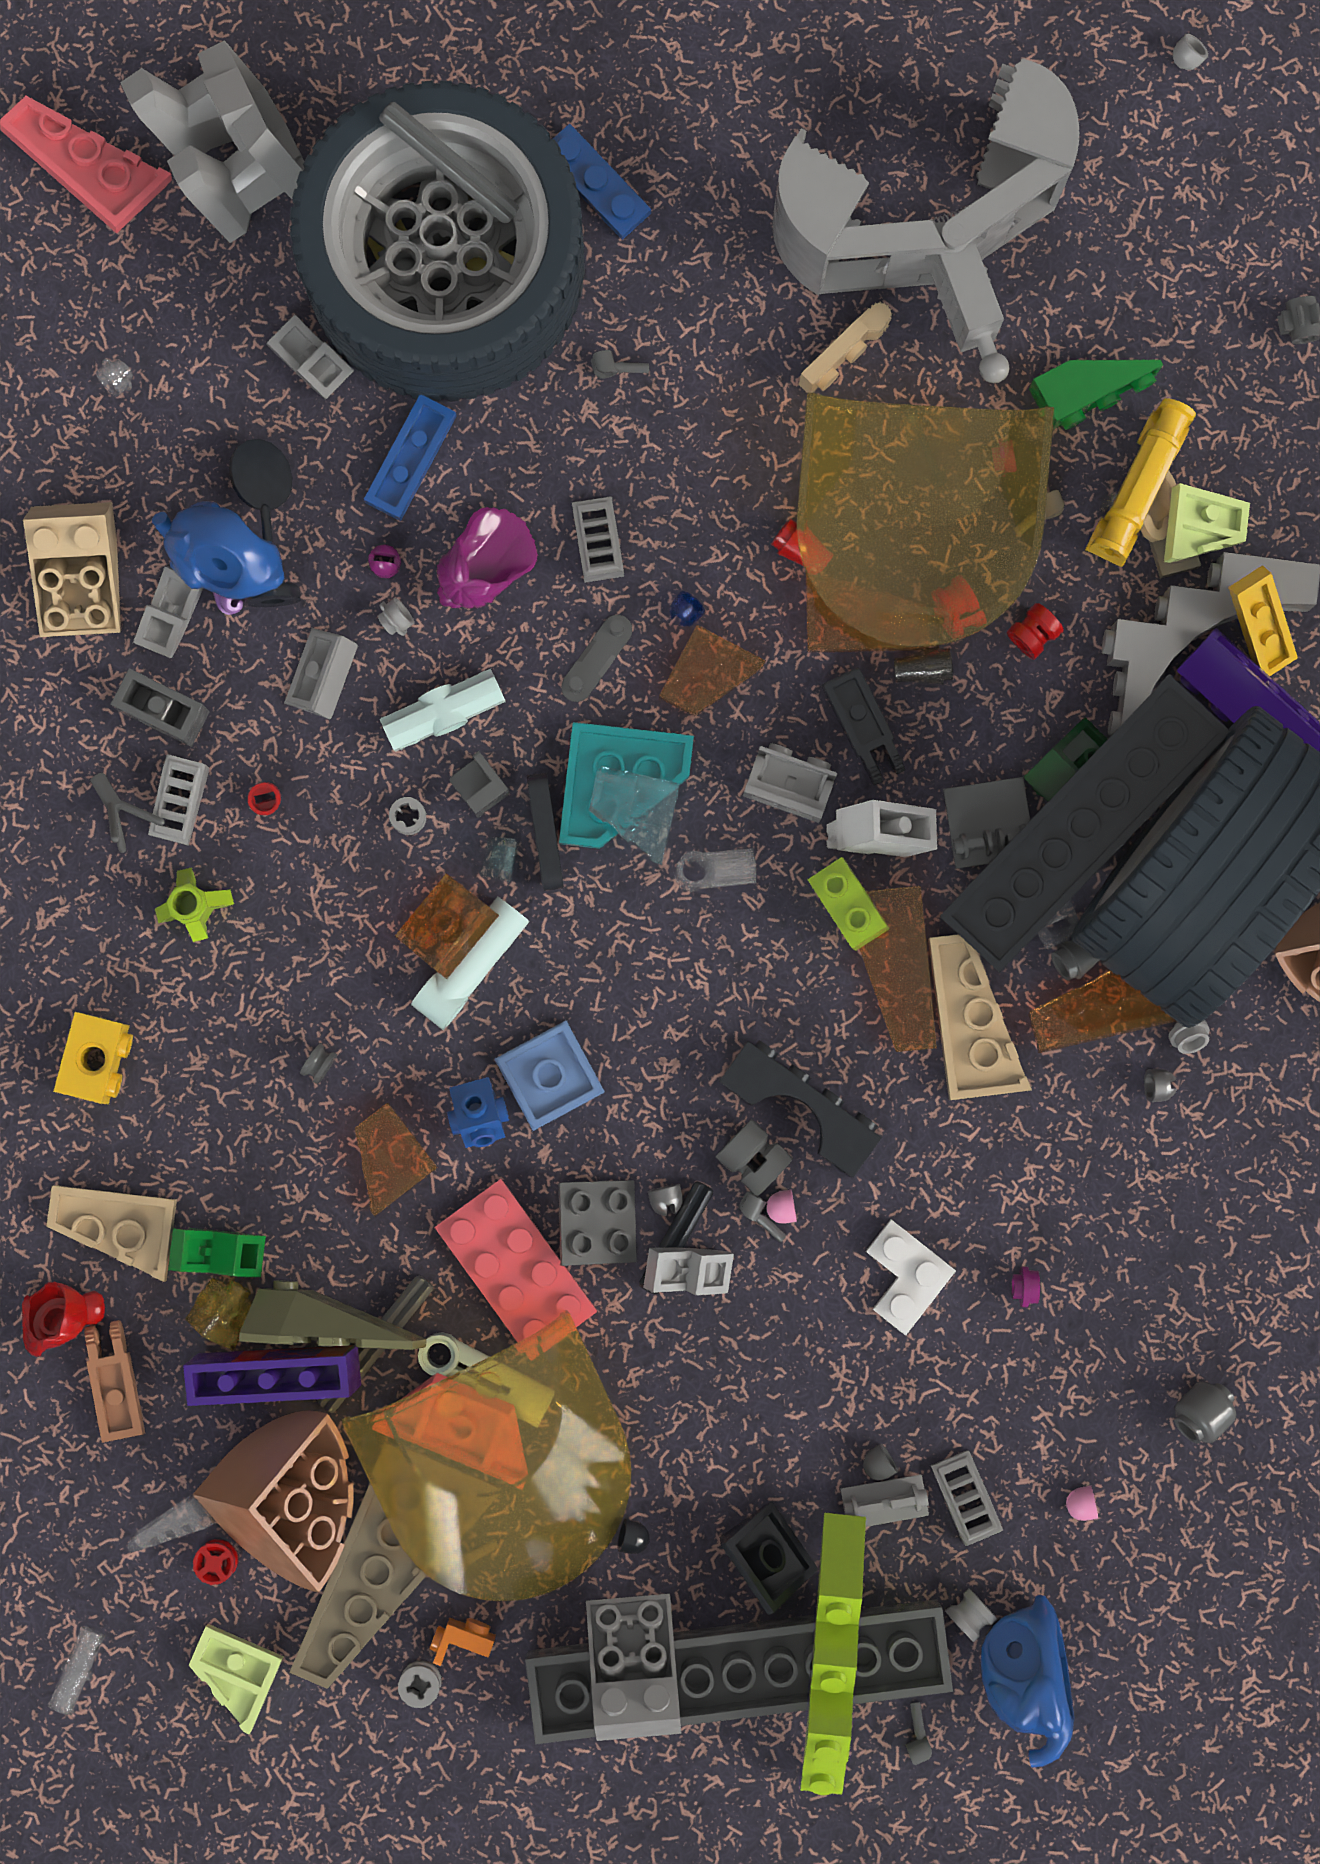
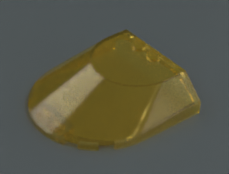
M808 392L797 511V536L804 568H806L816 592L824 603L840 619L864 635L889 644L907 647H930L959 641L986 628L1003 615L1021 595L1037 565L1042 547L1054 407L1046 406L1045 408L1026 410H997L891 404L839 399Z
M568 1310L561 1312L558 1318L528 1338L415 1394L381 1409L355 1417L348 1416L341 1420L391 1528L404 1551L434 1581L465 1596L491 1601H515L529 1599L558 1589L578 1577L599 1558L611 1542L623 1519L631 1486V1461L626 1436Z

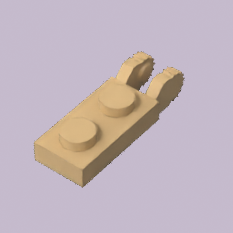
M875 302V305H871V309L868 308L801 373L798 385L809 395L818 387L822 391L826 390L839 376V372L836 369L846 359L853 363L866 350L865 340H878L883 335V331L886 332L892 316L889 305H886L885 302Z

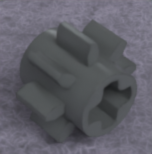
M1302 296L1287 301L1286 310L1281 311V315L1277 316L1280 335L1289 334L1292 344H1306L1319 340L1320 306L1316 301V297Z

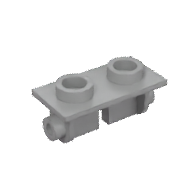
M922 1474L840 1488L845 1515L866 1517V1527L929 1516L927 1507L929 1503L926 1489H924Z

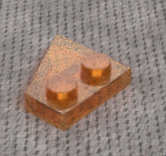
M696 625L659 698L695 717L763 669L766 660Z
M386 1103L355 1127L358 1147L361 1152L364 1179H366L370 1200V1211L374 1216L378 1215L438 1168L389 1103Z

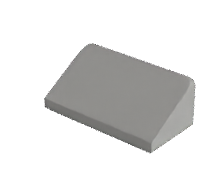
M312 628L284 703L331 719L358 645L342 635Z

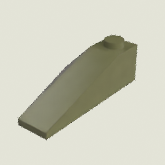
M274 1280L273 1288L258 1289L239 1333L240 1342L293 1345V1343H311V1340H316L318 1346H349L350 1343H356V1347L414 1350L426 1347V1339L314 1290L298 1289V1281Z

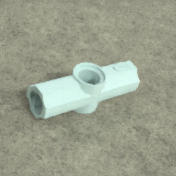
M489 669L456 685L447 684L437 687L420 696L418 702L381 718L380 721L396 752L416 744L431 735L437 737L465 725L468 722L467 719L506 701L492 670Z

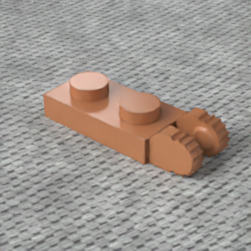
M117 1320L110 1323L109 1333L114 1355L102 1357L100 1334L96 1326L85 1327V1341L89 1357L86 1363L102 1443L144 1434L145 1428L130 1352H127V1344L121 1321Z

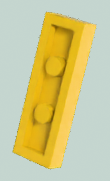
M1262 565L1229 586L1228 589L1251 660L1266 674L1271 676L1298 657L1272 573Z

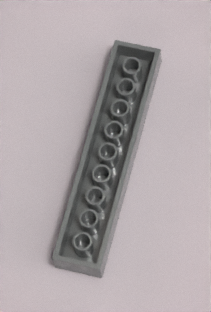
M937 1599L861 1609L853 1704L953 1692L943 1610ZM816 1614L673 1632L681 1726L808 1710ZM589 1643L528 1650L525 1662L535 1745L596 1737L593 1717Z

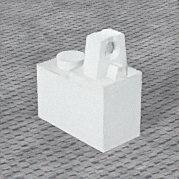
M870 800L837 809L836 820L827 824V848L863 854L878 853L908 857L936 850V809L878 800Z

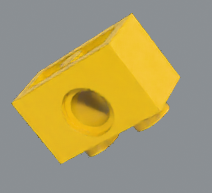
M75 1012L53 1092L100 1104H109L111 1097L116 1098L122 1083V1074L117 1073L121 1057H128L133 1041V1035L128 1034L130 1025ZM94 1048H100L105 1055V1063L97 1071L90 1069L87 1064V1056Z

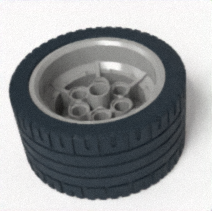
M433 80L421 81L422 84L415 85L414 82L403 84V87L397 89L396 86L385 89V93L380 95L377 92L367 97L368 100L364 103L358 102L351 107L352 110L350 112H344L336 119L337 123L334 126L331 124L323 132L324 137L316 141L312 147V154H308L303 163L304 170L299 172L296 181L298 187L293 192L292 202L294 207H291L290 220L292 223L290 226V238L293 243L291 246L298 273L317 320L330 343L335 346L336 351L343 359L347 358L349 365L356 371L360 370L362 375L370 381L375 380L379 386L387 390L389 388L394 389L395 393L403 396L409 394L412 398L417 399L419 395H424L437 402H441V399H448V402L459 401V398L470 400L477 398V395L484 394V396L493 394L495 393L494 390L499 388L503 390L511 386V382L515 380L520 381L526 377L527 372L530 370L534 371L541 365L543 358L547 359L551 355L555 344L559 345L564 337V331L569 329L573 321L572 316L576 314L579 305L578 297H581L585 274L580 198L576 189L574 175L570 172V166L565 155H561V148L554 139H550V133L543 125L539 126L537 119L529 112L525 114L522 107L513 101L509 103L506 97L498 93L493 95L489 93L488 89L479 86L477 89L472 88L471 84L459 82V85L452 84V81L441 80L440 83H433ZM390 102H396L518 204L519 208L515 216L508 223H502L476 200L468 201L467 193L380 121L379 117L384 108ZM421 182L418 198L415 203L409 200L392 198L406 187ZM438 198H446L451 201L449 208L442 211L434 210L431 208V204ZM403 218H412L416 221L413 228L408 231L398 230L395 226ZM473 218H481L487 222L485 227L479 231L469 230L466 224ZM369 237L386 249L385 254L370 268H368L367 243ZM517 238L515 257L511 265L499 254V250ZM409 257L416 261L414 267L410 270L400 271L395 268L397 261L401 258ZM479 257L487 262L486 266L479 271H471L465 267L466 263L472 258ZM444 277L451 281L450 286L444 291H434L430 288V284L436 278ZM409 300H415L417 302L418 312L410 310L400 304H403ZM470 300H475L481 303L467 310L468 302Z
M1259 706L1251 707L1229 728L1230 731L1226 738L1166 800L1105 880L1072 933L1073 942L1095 959H1101L1100 962L1116 975H1121L1122 980L1135 990H1140L1144 997L1156 1006H1160L1161 1010L1187 1028L1194 1027L1208 1018L1249 978L1320 892V752L1310 744H1305L1303 739L1289 728H1283L1282 723Z

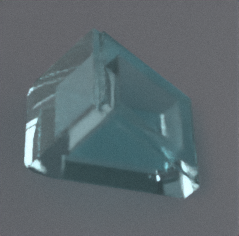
M491 837L488 839L480 872L482 877L503 882L511 881L519 846L515 839Z

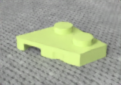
M207 1624L189 1666L201 1681H205L209 1685L212 1694L222 1706L225 1705L240 1723L239 1727L243 1732L250 1734L284 1656Z

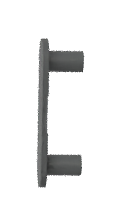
M613 615L607 618L565 676L561 688L563 695L572 702L585 700L632 635V625L626 617Z

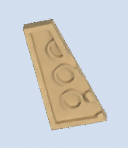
M959 934L929 938L928 943L949 1100L1032 1090L1019 1062L1015 1046L1004 1024V1018L999 1005L993 996L978 952Z

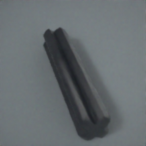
M699 1181L692 1185L658 1248H684L713 1195L712 1188ZM645 1271L639 1282V1286L651 1294H658L659 1292L653 1293L643 1288L646 1273Z

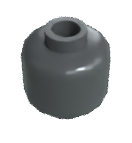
M1197 1382L1174 1406L1177 1417L1174 1420L1176 1427L1187 1439L1198 1444L1201 1441L1204 1443L1215 1442L1236 1420L1233 1394L1220 1383L1212 1385L1208 1382Z

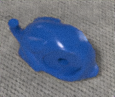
M202 501L195 503L189 508L178 512L173 521L170 520L165 512L156 513L152 518L155 528L164 537L163 544L170 558V567L191 589L204 588L228 599H244L276 589L285 579L278 547L273 542L259 538L235 512L220 507L215 502Z
M1037 1595L1032 1606L1010 1613L995 1623L986 1635L981 1648L982 1682L988 1704L997 1717L1017 1733L1043 1735L1047 1738V1742L1042 1748L1029 1750V1760L1032 1768L1043 1767L1059 1759L1071 1741L1074 1726V1710L1062 1630L1052 1604L1046 1596Z

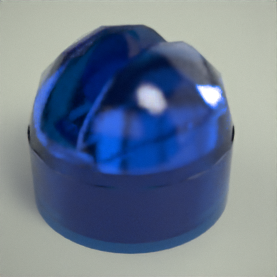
M681 591L670 605V618L673 620L678 616L681 619L679 626H691L704 615L705 609L697 598L686 591Z

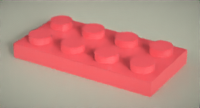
M502 1179L495 1182L434 1227L530 1360H533L597 1312V1309L565 1266H560V1258Z

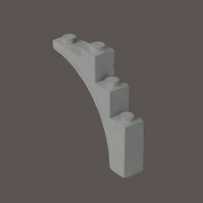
M1224 552L1217 559L1216 563H1211L1209 567L1207 586L1213 587V591L1170 586L1165 591L1164 597L1158 596L1155 620L1161 621L1160 624L1117 619L1112 625L1111 630H1105L1102 642V654H1108L1107 666L1123 667L1122 672L1117 671L1115 674L1113 695L1119 696L1118 711L1111 712L1108 735H1112L1146 700L1173 658L1190 642L1214 627L1238 618L1228 589L1229 586L1263 565L1272 573L1283 611L1308 612L1317 604L1320 564Z

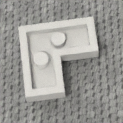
M891 1219L865 1251L897 1276L873 1307V1310L904 1335H907L956 1270Z

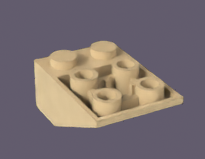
M112 502L31 507L23 522L40 637L120 633L117 535Z

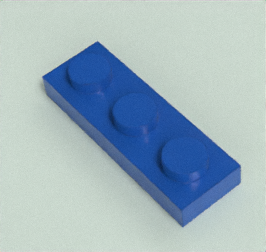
M570 123L553 138L561 148V155H565L569 163L570 172L574 175L579 195L622 240L651 214V208Z
M419 395L364 498L366 504L399 521L402 520L457 417L455 411L424 395Z

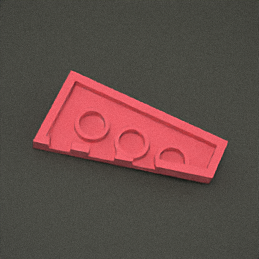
M28 96L20 100L0 119V130L115 233H118L172 181V174L160 167L156 169L142 161L140 156L127 149L124 152L107 143L106 139L93 131L89 133L72 124L71 119Z

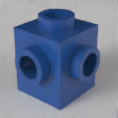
M489 1077L449 1087L454 1110L447 1112L453 1136L461 1134L466 1148L472 1146L486 1147L498 1139L505 1138L502 1122L509 1121L507 1108L503 1097L496 1098Z

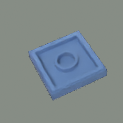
M567 1021L495 1058L501 1073L533 1131L605 1093Z

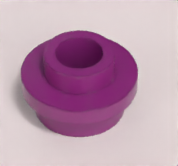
M1021 1266L1019 1274L1012 1275V1298L1019 1299L1020 1307L1028 1308L1029 1303H1039L1040 1276L1039 1271L1029 1270L1028 1266Z

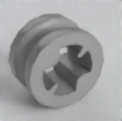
M403 797L392 804L389 811V820L399 833L413 835L424 827L426 811L418 800L411 797ZM409 805L412 811H419V819H413L415 824L410 827H406L403 821H397V813L402 814L401 807Z

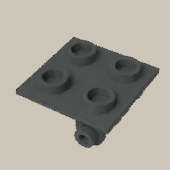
M1023 777L943 789L955 869L990 864L1030 821Z
M634 1180L558 1183L560 1266L637 1262Z

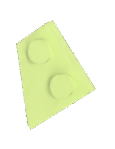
M1181 483L1172 487L1164 562L1171 563L1245 542L1250 503Z

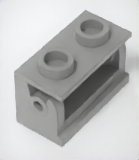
M770 743L769 748L760 746L743 797L819 823L837 776L836 772L830 770L831 764L814 757H808L807 762L791 757L793 751L781 745Z

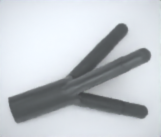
M99 773L91 778V784L108 810L111 841L117 842L120 853L126 851L118 813L120 810H124L158 826L164 825L165 821L163 818L120 800L104 773Z

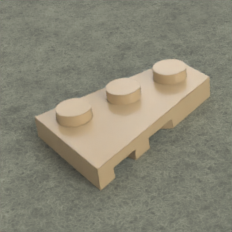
M53 1185L51 1188L47 1227L166 1282L177 1199Z

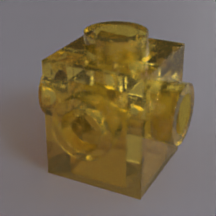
M212 1277L205 1289L198 1294L195 1304L185 1320L202 1337L233 1351L239 1343V1333L253 1303L248 1298L251 1292L234 1280L230 1279L228 1284H225Z

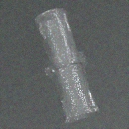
M81 1626L69 1659L63 1660L60 1667L63 1673L47 1705L49 1708L65 1715L73 1714V1709L85 1681L91 1680L94 1673L91 1667L106 1637L102 1632L87 1626Z

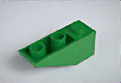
M1069 360L1034 378L1029 391L1051 431L1061 425L1065 430H1068L1086 419L1084 413L1095 407H1098L1100 412L1107 410L1121 401L1120 394L1133 388L1135 393H1138L1153 385L1157 381L1155 376L1162 368L1163 363L1161 360Z

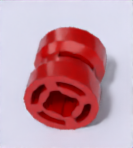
M1035 603L1026 612V618L1022 622H1015L1007 630V635L1027 657L1035 660L1044 651V644L1049 640H1055L1064 629L1058 619L1040 603Z

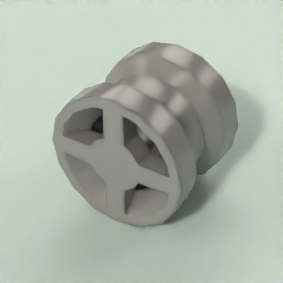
M970 1588L963 1593V1600L958 1605H951L945 1610L949 1617L973 1642L980 1637V1630L985 1625H993L998 1620Z
M422 1660L409 1664L403 1670L398 1683V1693L408 1706L424 1708L432 1704L437 1698L442 1684L438 1668L432 1663Z

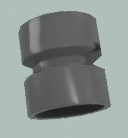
M751 1119L716 1155V1158L731 1173L739 1171L742 1174L740 1181L758 1197L794 1158L778 1143L769 1144L767 1142L768 1133ZM759 1151L766 1160L755 1169L748 1162Z

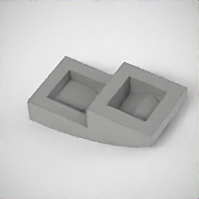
M296 315L266 344L325 400L354 371Z
M164 567L152 603L146 605L133 643L172 658L185 633L203 588L191 589L171 567Z
M649 1248L643 1288L653 1293L688 1291L694 1295L728 1293L734 1254L728 1251L698 1248Z

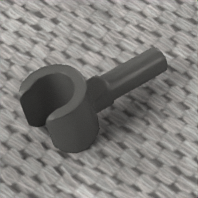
M611 350L596 352L591 359L594 374L600 379L609 378L623 372L649 373V363H615Z
M747 1191L739 1204L741 1212L748 1219L762 1225L779 1243L786 1238V1234L767 1216L761 1213L767 1201Z
M920 1702L910 1703L913 1728L917 1739L905 1744L914 1765L929 1760L932 1755V1749L924 1730Z

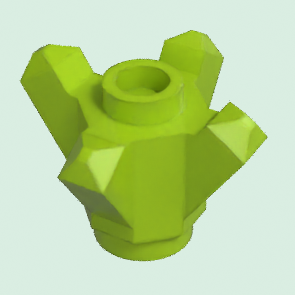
M191 867L177 871L176 887L173 889L167 902L155 908L158 923L176 919L185 924L193 942L208 938L206 921L212 911L231 906L234 902L231 890L204 892L197 888L196 879Z

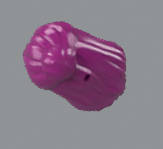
M486 507L474 512L468 521L465 531L456 539L448 553L442 555L437 565L440 585L437 594L441 605L450 608L464 607L467 609L484 607L487 603H492L495 597L509 587L516 579L531 571L537 561L538 554L534 543L535 540L532 538L526 522L506 509L498 510L494 507Z

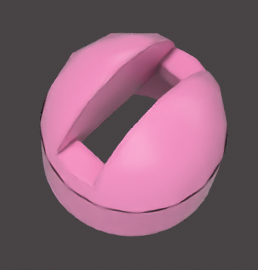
M791 1189L779 1191L769 1198L767 1213L773 1221L785 1224L797 1222Z
M1080 1487L1071 1491L1066 1501V1507L1070 1515L1082 1521L1098 1519L1092 1487Z

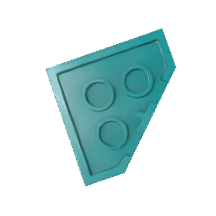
M573 722L559 844L600 849L685 782L690 774L694 736Z

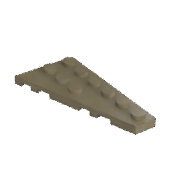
M389 1439L345 1540L344 1549L328 1580L289 1673L328 1689L503 1487Z

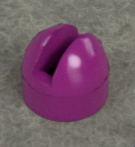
M383 544L372 549L368 557V564L376 576L390 578L399 571L401 558L394 547ZM375 555L394 557V563L374 561Z

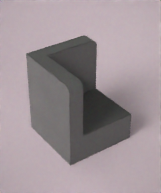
M478 751L473 755V761L450 778L451 784L477 818L510 794L508 788Z

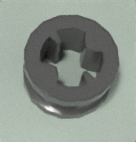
M321 1043L312 1051L300 1071V1074L303 1076L310 1074L313 1077V1082L317 1085L325 1077L338 1055L335 1052H325V1046Z

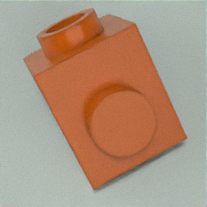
M450 1618L446 1628L438 1626L429 1648V1650L437 1652L433 1664L441 1666L449 1643L489 1657L496 1635L490 1633V1626L481 1621L467 1618L466 1623Z

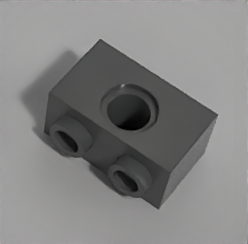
M130 668L110 704L119 712L190 747L193 746L210 712L203 704Z

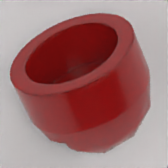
M270 782L257 783L248 794L249 807L259 815L272 814L281 803L279 789ZM274 792V799H267L256 803L254 796Z

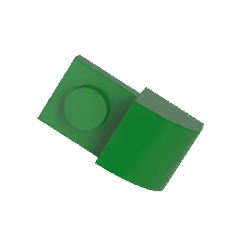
M173 1228L168 1270L214 1273L236 1277H261L266 1236L210 1229Z

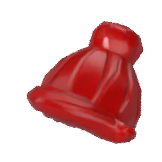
M48 1282L32 1296L26 1295L24 1301H22L23 1341L28 1353L31 1356L40 1357L46 1349L61 1346L74 1339L86 1324L92 1325L102 1321L105 1313L103 1296L96 1291H90L81 1295L71 1286L57 1282Z

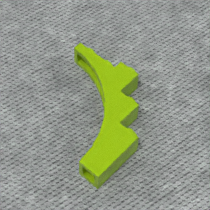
M824 1513L811 1683L801 1775V1791H811L818 1795H842L846 1763L849 1757L853 1692L857 1670L858 1630L863 1592L866 1517Z

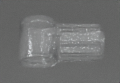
M753 848L704 853L700 851L687 852L680 858L674 869L675 881L681 889L688 892H696L706 888L756 884V862ZM688 862L700 864L704 870V878L696 882L688 880L683 874V865Z

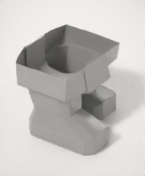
M223 41L197 54L204 73L179 90L143 68L120 83L137 116L174 155L167 162L178 186L192 204L231 243L248 231L251 215L254 211L283 192L292 199L294 189L298 187L296 181L299 172L304 170V160L286 123L264 86L226 41ZM232 141L238 148L224 162L205 154L212 148Z

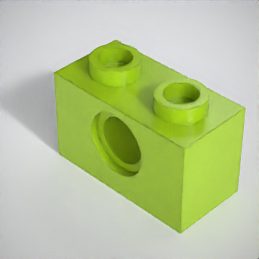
M843 857L807 879L853 950L857 951L890 929Z

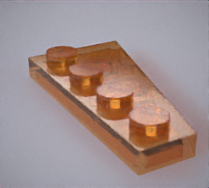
M921 886L866 891L890 928L861 947L860 952L895 1051L937 1049Z
M1111 970L1096 977L1095 980L1031 1010L1028 1014L1038 1053L1176 1022V1020L1161 1010L1160 1006H1156L1144 997L1140 990H1135L1122 980L1121 975H1116Z

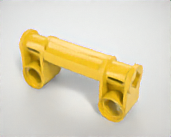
M1165 398L1157 409L1152 411L1137 441V444L1141 445L1112 507L1104 518L1101 517L1086 546V551L1123 567L1136 542L1137 533L1141 530L1169 468L1188 434L1189 426L1196 416L1195 411L1191 407L1180 401Z

